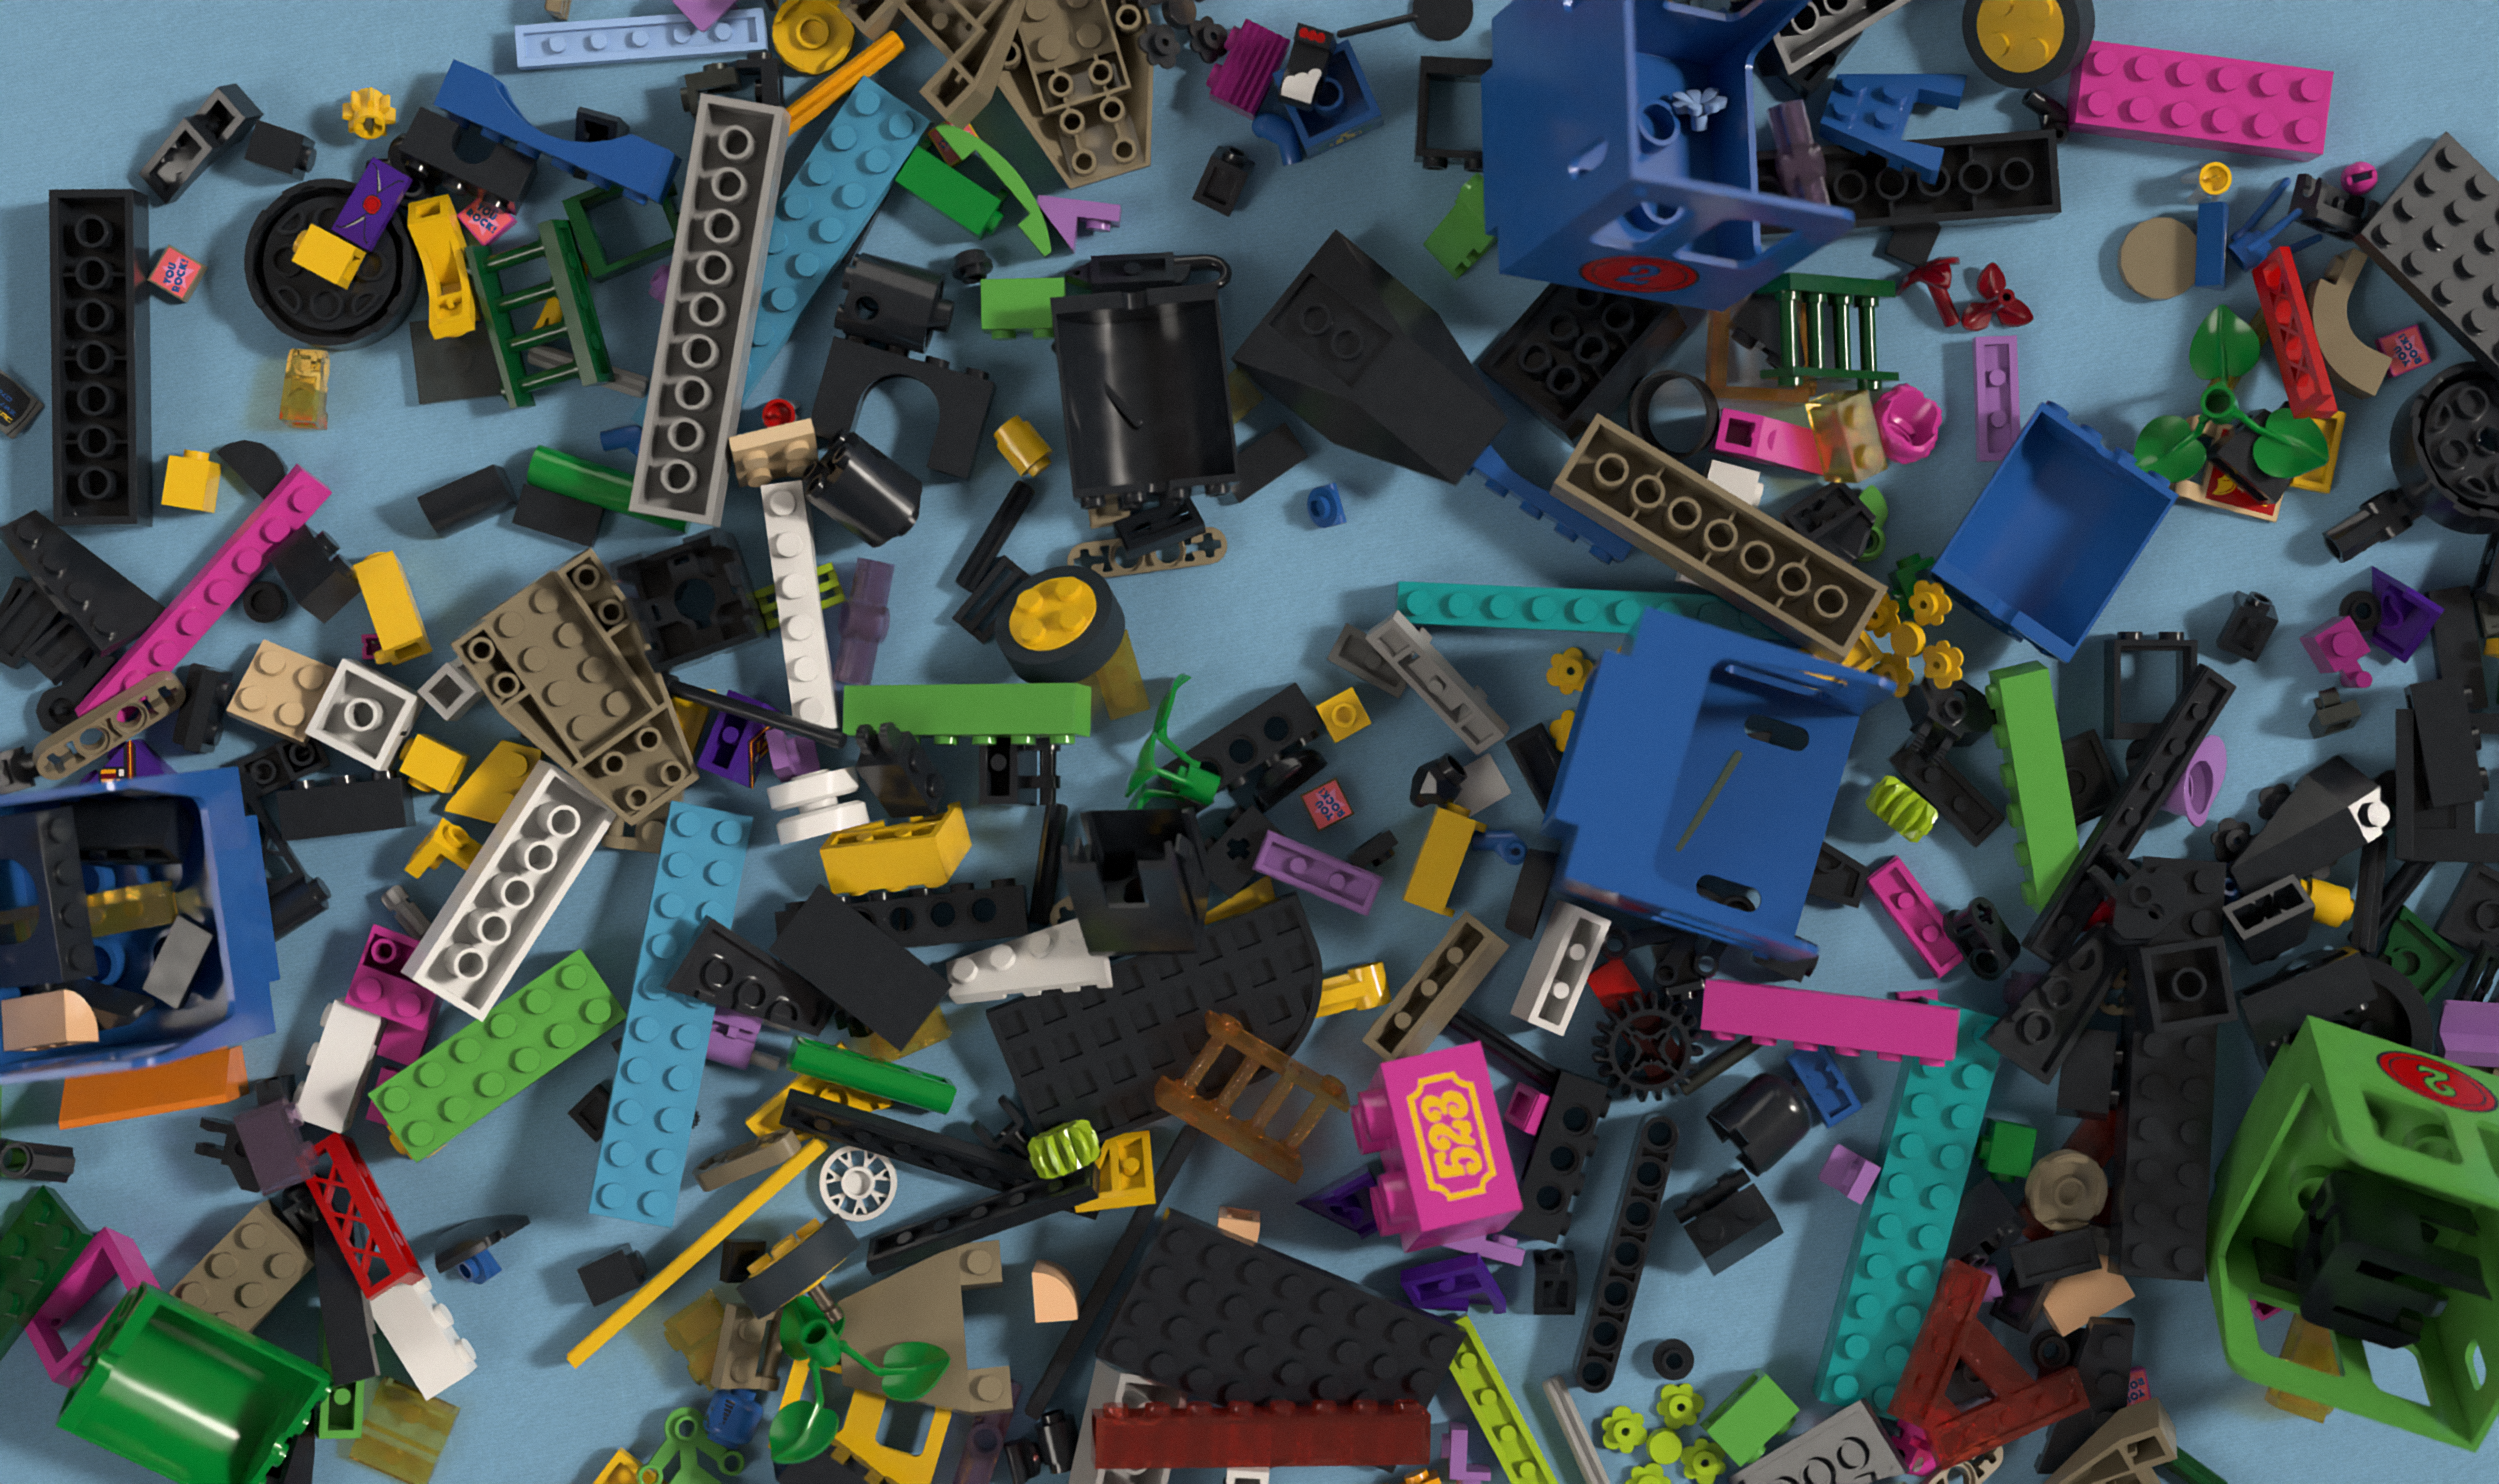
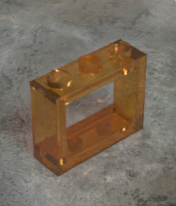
M1800 298L1797 316L1806 363L1803 367H1808L1806 305L1801 304ZM1731 306L1722 312L1708 310L1705 383L1714 393L1717 402L1804 406L1809 403V397L1815 396L1817 382L1803 381L1804 386L1793 387V389L1726 386L1729 328L1726 326L1730 321Z

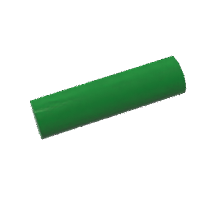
M538 445L532 456L527 473V484L687 535L691 522L629 511L635 474L543 445Z
M798 1035L793 1037L786 1062V1070L943 1115L949 1112L957 1091L955 1085L948 1078Z

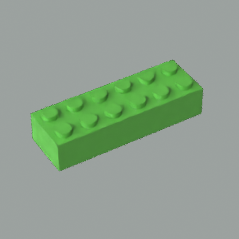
M579 948L492 1008L483 1022L476 1019L368 1093V1095L411 1157L418 1163L626 1020L627 1012L587 955Z

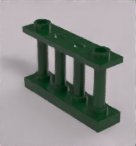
M551 219L538 223L540 236L537 241L494 255L491 246L470 245L464 247L467 256L466 270L470 279L475 284L502 379L500 381V390L510 409L534 407L536 404L533 391L575 378H579L582 381L583 387L602 386L616 381L574 231L569 220ZM543 256L547 259L552 275L550 281L510 294H504L498 271ZM553 297L559 300L563 314L560 322L516 335L509 311ZM566 337L570 340L574 353L573 362L527 376L521 351Z
M1787 272L1782 273L1757 289V294L1774 295V301L1779 303L1781 368L1760 370V379L1778 380V387L1783 388L1804 386L1803 381L1857 384V391L1861 392L1882 390V383L1899 381V372L1877 371L1875 308L1879 307V300L1896 298L1895 281ZM1800 298L1801 304L1806 305L1808 367H1799L1796 302L1800 301ZM1827 300L1828 306L1832 307L1835 369L1825 368L1823 304L1827 303ZM1853 302L1854 308L1858 309L1860 370H1852L1849 306L1853 305Z

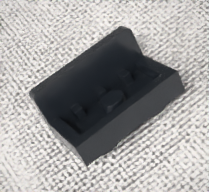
M198 663L190 665L185 685L186 698L179 709L172 738L173 743L183 745V749L197 753L214 752L222 737V718L225 706L229 704L232 696L233 683L231 681L234 672Z

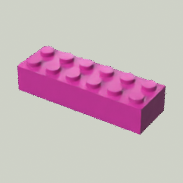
M2092 40L2084 58L2071 70L2066 106L2067 126L2070 132L2309 162L2323 155L2334 71Z

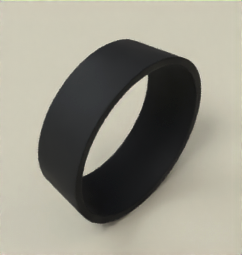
M1673 370L1659 371L1646 377L1633 392L1628 406L1630 433L1677 461L1697 454L1706 448L1714 438L1719 424V407L1710 387L1695 376ZM1676 378H1685L1690 381L1700 392L1706 408V426L1703 435L1697 445L1685 453L1674 452L1663 447L1654 437L1648 420L1649 405L1654 393L1664 383Z
M1529 848L1512 897L1505 928L1532 940L1545 904L1559 853Z

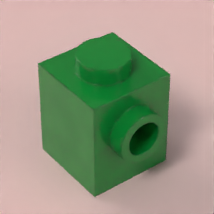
M1988 1117L1985 1134H1980L1976 1143L1975 1156L1976 1159H1980L1979 1166L1990 1171V1178L1994 1180L2015 1183L2016 1176L2028 1178L2037 1129L2028 1124Z

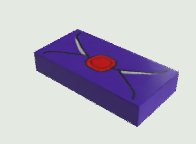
M373 157L334 223L332 230L372 252L413 179Z

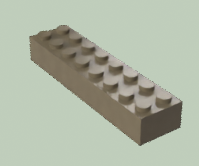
M1598 413L1558 475L1549 493L1551 496L1816 656L1830 662L1841 664L1847 658L1888 590V587Z

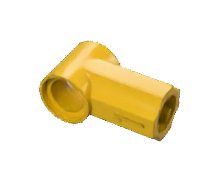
M1383 961L1356 966L1348 969L1347 973L1324 978L1321 999L1315 1018L1354 1008L1365 1010L1391 1003L1393 1000Z

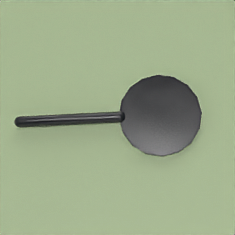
M1414 0L1412 13L1342 29L1337 32V37L1344 38L1414 21L1418 30L1426 37L1436 41H1451L1461 36L1469 28L1474 15L1473 1Z

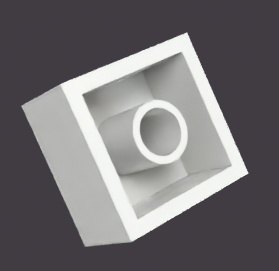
M342 658L304 733L378 771H388L392 769L426 700L416 690L356 659Z

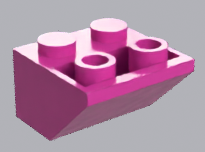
M373 924L344 1003L414 1029L426 1031L433 1029L444 998L401 972L421 940Z

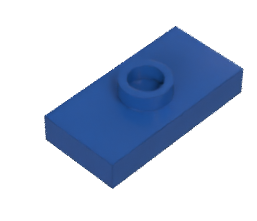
M1819 1044L1818 1051L1795 1049L1783 1057L1795 1078L1809 1093L1810 1097L1808 1099L1827 1129L1863 1108L1826 1045Z

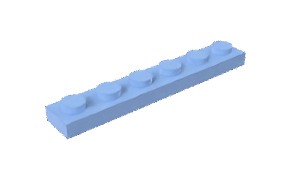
M764 8L729 10L704 33L700 32L684 13L514 26L517 67L520 70L768 52Z

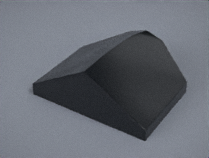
M1840 477L1784 511L1779 517L1788 528L1848 564L1853 563L1863 555L1871 529L1876 520V516Z

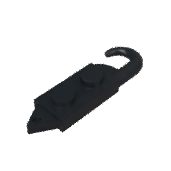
M1173 252L1100 255L1091 256L1090 262L1065 272V281L1091 290L1092 294L1118 291L1134 293L1151 288L1184 286L1190 278L1191 271H1216L1220 274V277L1210 283H1217V290L1230 282L1232 270L1223 258L1210 254L1174 256Z

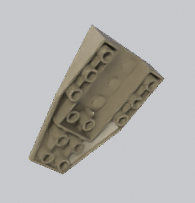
M1027 0L1000 74L997 86L1070 190L1151 166L1154 66L1147 62V54L1143 53L1138 46V38L1141 34L1145 33V27L1151 23L1148 10L1140 8L1137 1Z

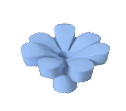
M1707 88L1703 94H1701L1700 90L1693 89L1686 91V94L1674 92L1672 94V105L1677 114H1689L1691 116V130L1704 131L1708 128L1707 115L1725 109L1728 98L1718 96V88Z

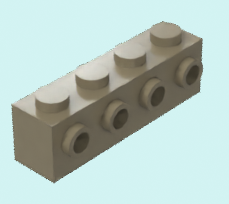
M1465 911L1451 925L1446 936L1434 951L1426 956L1421 967L1409 982L1398 991L1395 999L1384 1013L1373 1022L1362 1041L1387 1062L1423 1054L1509 948V945Z

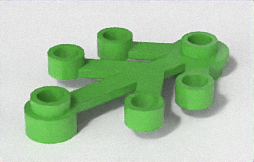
M679 1407L673 1410L664 1422L666 1439L649 1462L638 1468L635 1477L638 1484H645L642 1478L643 1473L647 1469L652 1468L656 1472V1479L651 1484H661L663 1480L662 1470L679 1451L680 1468L668 1484H722L698 1465L696 1448L717 1461L720 1472L728 1476L738 1475L743 1470L745 1461L739 1452L727 1450L722 1445L707 1438L708 1434L705 1433L703 1426V1416L699 1411L691 1407ZM689 1420L692 1424V1431L689 1435L682 1436L679 1432V1425L683 1421ZM730 1455H734L737 1458V1466L733 1470L728 1471L724 1466L725 1459Z

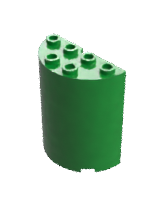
M141 1281L138 1289L132 1287L125 1294L96 1335L81 1362L87 1368L80 1380L69 1387L62 1403L56 1426L179 1484H265L267 1472L272 1466L277 1468L287 1454L289 1444L285 1443L286 1439L289 1436L293 1437L294 1434H302L310 1421L311 1409L317 1401L323 1403L332 1390L334 1380L330 1378V1373L326 1369L147 1282Z

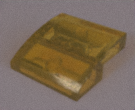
M385 1375L378 1386L369 1413L362 1422V1438L355 1439L348 1458L408 1484H428L444 1451L461 1408L437 1397H432L426 1401L420 1390Z

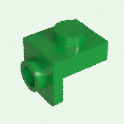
M1919 552L1896 561L1898 570L1887 574L1894 589L1890 591L1891 600H1895L1899 604L1898 613H1904L1906 619L1914 618L1915 610L1909 606V598L1915 595L1914 585L1918 582L1914 573L1932 566L1935 562L1933 556L1921 559Z

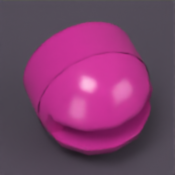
M2359 161L2347 166L2343 170L2340 180L2345 192L2361 196L2370 192L2375 187L2378 177L2374 166L2367 162ZM2368 173L2369 179L2353 183L2351 176Z

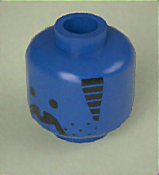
M751 1389L717 1390L703 1418V1426L709 1432L707 1438L731 1449H738L739 1444L751 1443L764 1412L762 1405L754 1400L756 1392Z

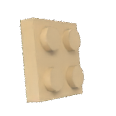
M811 418L728 437L739 488L744 486L760 487L761 485H767L773 479L786 476L793 478L801 477L805 468L813 460L819 461Z
M263 639L226 709L227 715L306 747L311 736L304 732L337 669Z

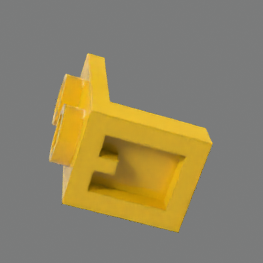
M442 817L415 848L404 870L418 879L428 867L436 870L447 857L467 871L481 850L482 845L471 838L463 828L453 825Z

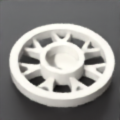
M846 1145L836 1150L826 1160L820 1174V1192L825 1204L833 1213H839L843 1219L849 1221H867L882 1214L893 1201L897 1191V1173L890 1158L872 1153L874 1154L872 1158H868L869 1151ZM851 1151H864V1165H853ZM847 1153L848 1159L843 1158L841 1155ZM878 1157L885 1164L886 1168L874 1175L868 1166ZM837 1158L849 1168L843 1176L830 1169V1166ZM888 1171L890 1177L884 1176V1173ZM830 1173L834 1178L827 1179V1174ZM876 1180L891 1182L889 1194L874 1190ZM841 1181L844 1192L830 1196L827 1184ZM871 1194L879 1208L868 1213L862 1199ZM846 1196L857 1200L853 1213L846 1212L840 1208ZM879 1197H885V1198H887V1199H886L885 1202L882 1204V1202H881V1200L879 1199ZM833 1199H840L838 1205L833 1202ZM858 1208H861L864 1214H856Z

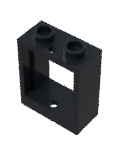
M1421 56L1418 71L1414 162L1423 163V169L1447 170L1448 164L1464 165V171L1483 173V151L1426 148L1429 80L1481 83V75L1493 66V59Z
M2117 632V640H2104V739L2151 740L2161 723H2120L2121 651H2176L2177 699L2197 667L2198 640H2184V632H2158V640H2143V632Z

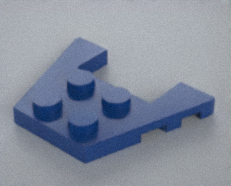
M1837 74L1820 122L1818 136L1864 156L1868 154L1869 150L1889 159V167L1902 171L1906 166L1920 172V180L1935 185L1942 164L1944 148L1904 141L1903 137L1915 102L1958 110L1965 90L1967 75Z

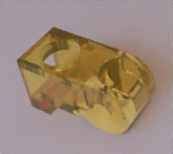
M292 348L289 351L279 420L289 428L327 430V382L330 373V359L327 351Z
M938 1004L902 1052L875 1032L870 1040V1048L873 1055L880 1061L892 1062L945 1040L952 1035V1032Z

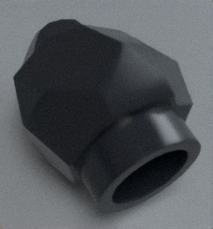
M1445 753L1439 759L1432 760L1418 767L1412 778L1409 800L1412 805L1418 808L1429 804L1454 803L1462 790L1460 784L1468 777L1467 773L1453 756Z

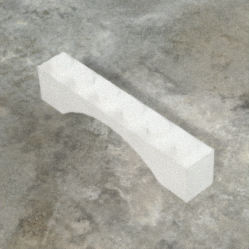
M802 480L761 485L792 715L795 718L830 729L842 728L837 688L828 650L820 600L811 502L805 498L807 484Z

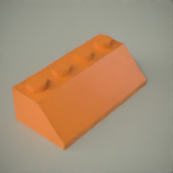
M242 1045L226 1046L150 1067L65 1077L58 1121L59 1128L64 1130L222 1104L250 1094Z

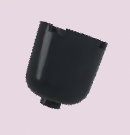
M1773 1072L1758 1073L1711 1108L1712 1111L1708 1113L1706 1120L1722 1143L1730 1139L1741 1152L1735 1157L1736 1160L1751 1174L1759 1177L1763 1172L1770 1170L1810 1131L1812 1116L1811 1110L1805 1101L1810 1095L1795 1078L1787 1081L1783 1076Z

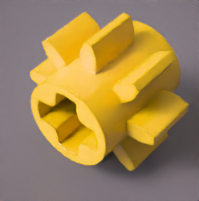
M369 87L357 92L351 91V103H343L342 119L348 120L349 133L355 132L365 140L376 139L381 135L387 136V124H396V109L390 107L389 94L383 95L380 91Z

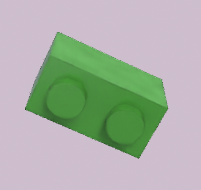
M1064 277L981 279V326L984 334H991L992 340L997 341L1016 340V333H1033V339L1053 340L1054 331L1050 298L1066 296V281Z
M1757 1368L1699 1425L1741 1467L1746 1462L1752 1464L1759 1459L1766 1450L1764 1444L1775 1434L1780 1436L1788 1431L1796 1421L1794 1415L1800 1409L1764 1371Z

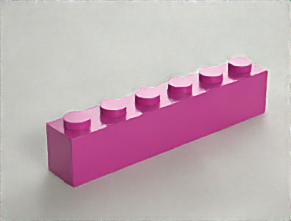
M1710 978L1705 980L1700 1029L1710 1030V1038L1735 1041L1736 1034L1752 1036L1751 1043L1776 1046L1777 1039L1794 1041L1793 1048L1800 1050L1818 1051L1819 1044L1835 1046V1053L1840 1055L1860 1056L1861 1050L1877 1051V1059L1902 1062L1903 1055L1920 1057L1919 1064L1944 1067L1945 1060L1953 1061L1956 1056L1961 1008Z

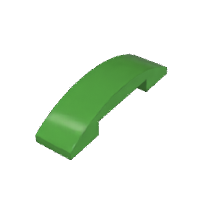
M941 122L935 128L936 131L962 162L976 151L1027 211L1029 216L1017 226L1045 258L1051 252L1046 223L1033 194L1023 179L998 152L981 139L960 128Z

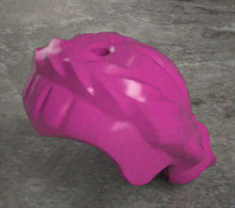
M1907 383L1898 384L1892 387L1889 392L1883 393L1871 408L1868 420L1869 436L1872 438L1874 447L1891 461L1901 464L1917 462L1921 458H1927L1930 451L1935 448V442L1938 440V428L1942 424V410L1936 402L1924 398L1923 392Z

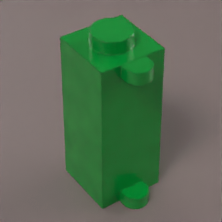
M925 138L920 146L917 145L895 179L897 185L979 240H982L986 233L992 236L1005 217L1000 211L1004 207L1003 204L1009 192L1001 189L995 197L928 153L933 142Z

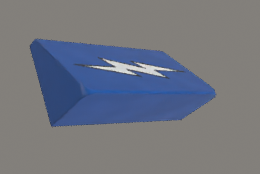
M2226 202L2200 203L2198 206L2195 287L2219 291L2226 290L2229 207Z

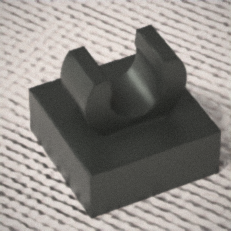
M2335 687L2319 691V697L2314 699L2317 711L2308 724L2313 738L2318 739L2354 728L2362 715L2356 699L2341 704Z

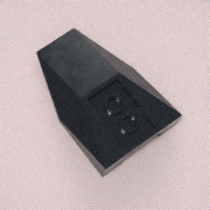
M1337 229L1334 230L1231 358L1240 372L1334 445L1453 486L1458 485L1509 422L1439 314Z

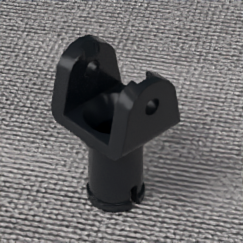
M1003 1094L998 1099V1103L1013 1121L996 1136L977 1119L970 1124V1127L987 1148L996 1151L998 1148L1002 1149L1005 1147L1012 1156L1030 1161L1027 1146L1031 1139L1023 1131V1112Z

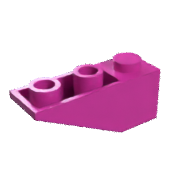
M1722 408L1719 410L1718 428L1710 442L1708 452L1829 478L1838 436L1766 416Z

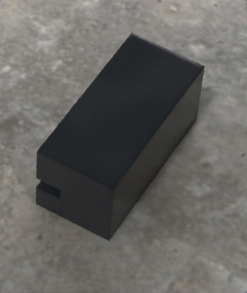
M295 1074L282 1075L280 1079L278 1076L269 1077L263 1081L256 1082L258 1106L281 1105L292 1101L296 1091Z

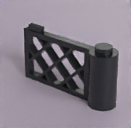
M239 770L245 816L253 815L248 814L250 805L257 815L258 822H261L266 830L263 847L261 846L264 868L266 869L269 854L283 857L292 870L290 874L281 880L266 877L267 884H272L267 889L275 942L326 911L329 908L328 899L331 898V893L320 877L313 879L307 874L287 841L282 842L280 830L260 799L257 798L264 791L251 777L250 772L242 775ZM272 841L274 842L278 850L270 848Z

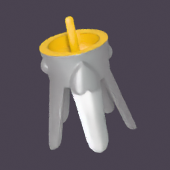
M2220 162L2198 164L2200 167L2198 171L2182 176L2181 182L2183 184H2197V188L2187 199V202L2191 205L2197 204L2209 195H2212L2210 202H2217L2220 195L2228 190L2232 182L2229 168Z

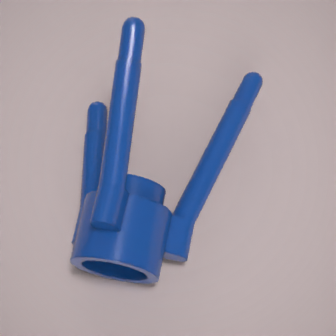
M2288 177L2280 182L2247 222L2230 236L2232 243L2227 246V251L2244 272L2256 268L2270 255H2267V252L2272 249L2269 240L2303 214V210L2297 208L2263 234L2258 229L2250 233L2290 185L2291 179ZM2316 234L2287 247H2290L2291 253L2294 254L2322 241L2323 236Z

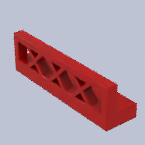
M2279 246L2251 272L2294 419H2305L2308 417L2311 419H2329L2338 412L2336 401L2290 247Z
M334 1132L294 1158L366 1299L372 1301L400 1282L413 1286L426 1277L353 1138ZM326 1152L329 1153L333 1161L328 1179L317 1177L310 1165L312 1161ZM339 1174H340V1176H341V1178H342V1180H343L344 1183H342V1182H337V1181H338V1178H339ZM320 1183L326 1184L325 1191L323 1190ZM336 1187L347 1189L351 1195L347 1214L335 1212L331 1205ZM357 1210L361 1214L362 1218L356 1217ZM338 1218L345 1219L343 1226ZM354 1222L366 1224L370 1232L365 1250L353 1247L349 1240ZM376 1245H377V1247H378L380 1253L374 1252ZM357 1253L363 1254V1257H362V1260H361V1261H360V1259H359ZM372 1257L384 1259L391 1272L389 1276L375 1285L372 1284L368 1276Z

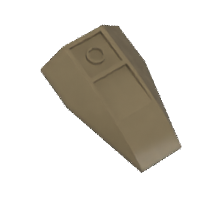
M588 548L548 570L478 618L454 639L450 646L496 711L626 823L633 826L694 783L700 776L662 675L654 674L644 654V651L651 649V646L646 644L639 622L630 623L622 601L626 597L618 585L612 581L611 575L593 549Z

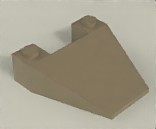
M842 0L837 7L864 35L874 42L889 31H896L909 18L948 59L919 92L948 122L963 130L993 97L1027 0H868V3L853 5L850 0Z
M999 1240L971 1242L937 1253L837 1302V1305L843 1310L846 1319L843 1333L839 1337L840 1340H846L851 1348L877 1367L885 1368L883 1363L885 1353L890 1348L904 1342L929 1343L942 1348L949 1354L951 1358L950 1365L935 1387L922 1398L911 1402L968 1416L1013 1412L1009 1366L971 1370L967 1368L961 1291L1003 1287ZM841 1353L843 1386L886 1396L881 1386L884 1377L874 1375L846 1353Z
M2159 1397L2119 1409L2043 1484H2161L2152 1467L2177 1459L2176 1427Z

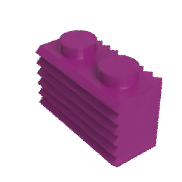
M1245 19L1241 28L1234 25L1224 45V49L1230 52L1223 66L1215 63L1207 79L1206 86L1212 88L1209 93V99L1254 120L1274 81L1272 73L1279 71L1289 51L1291 40L1249 19Z

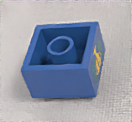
M1349 39L1336 45L1322 90L1320 89L1313 110L1309 112L1286 105L1309 159L1385 125ZM1286 67L1272 73L1278 90L1280 89Z

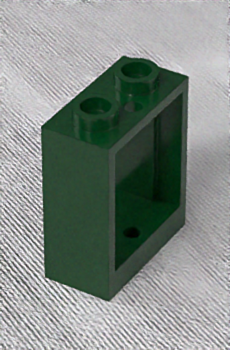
M674 181L662 205L674 238L612 263L608 260L589 210L623 197L621 194L624 189L613 184L609 191L597 186L562 201L594 280L603 283L673 254L680 212H678L672 198L678 195Z

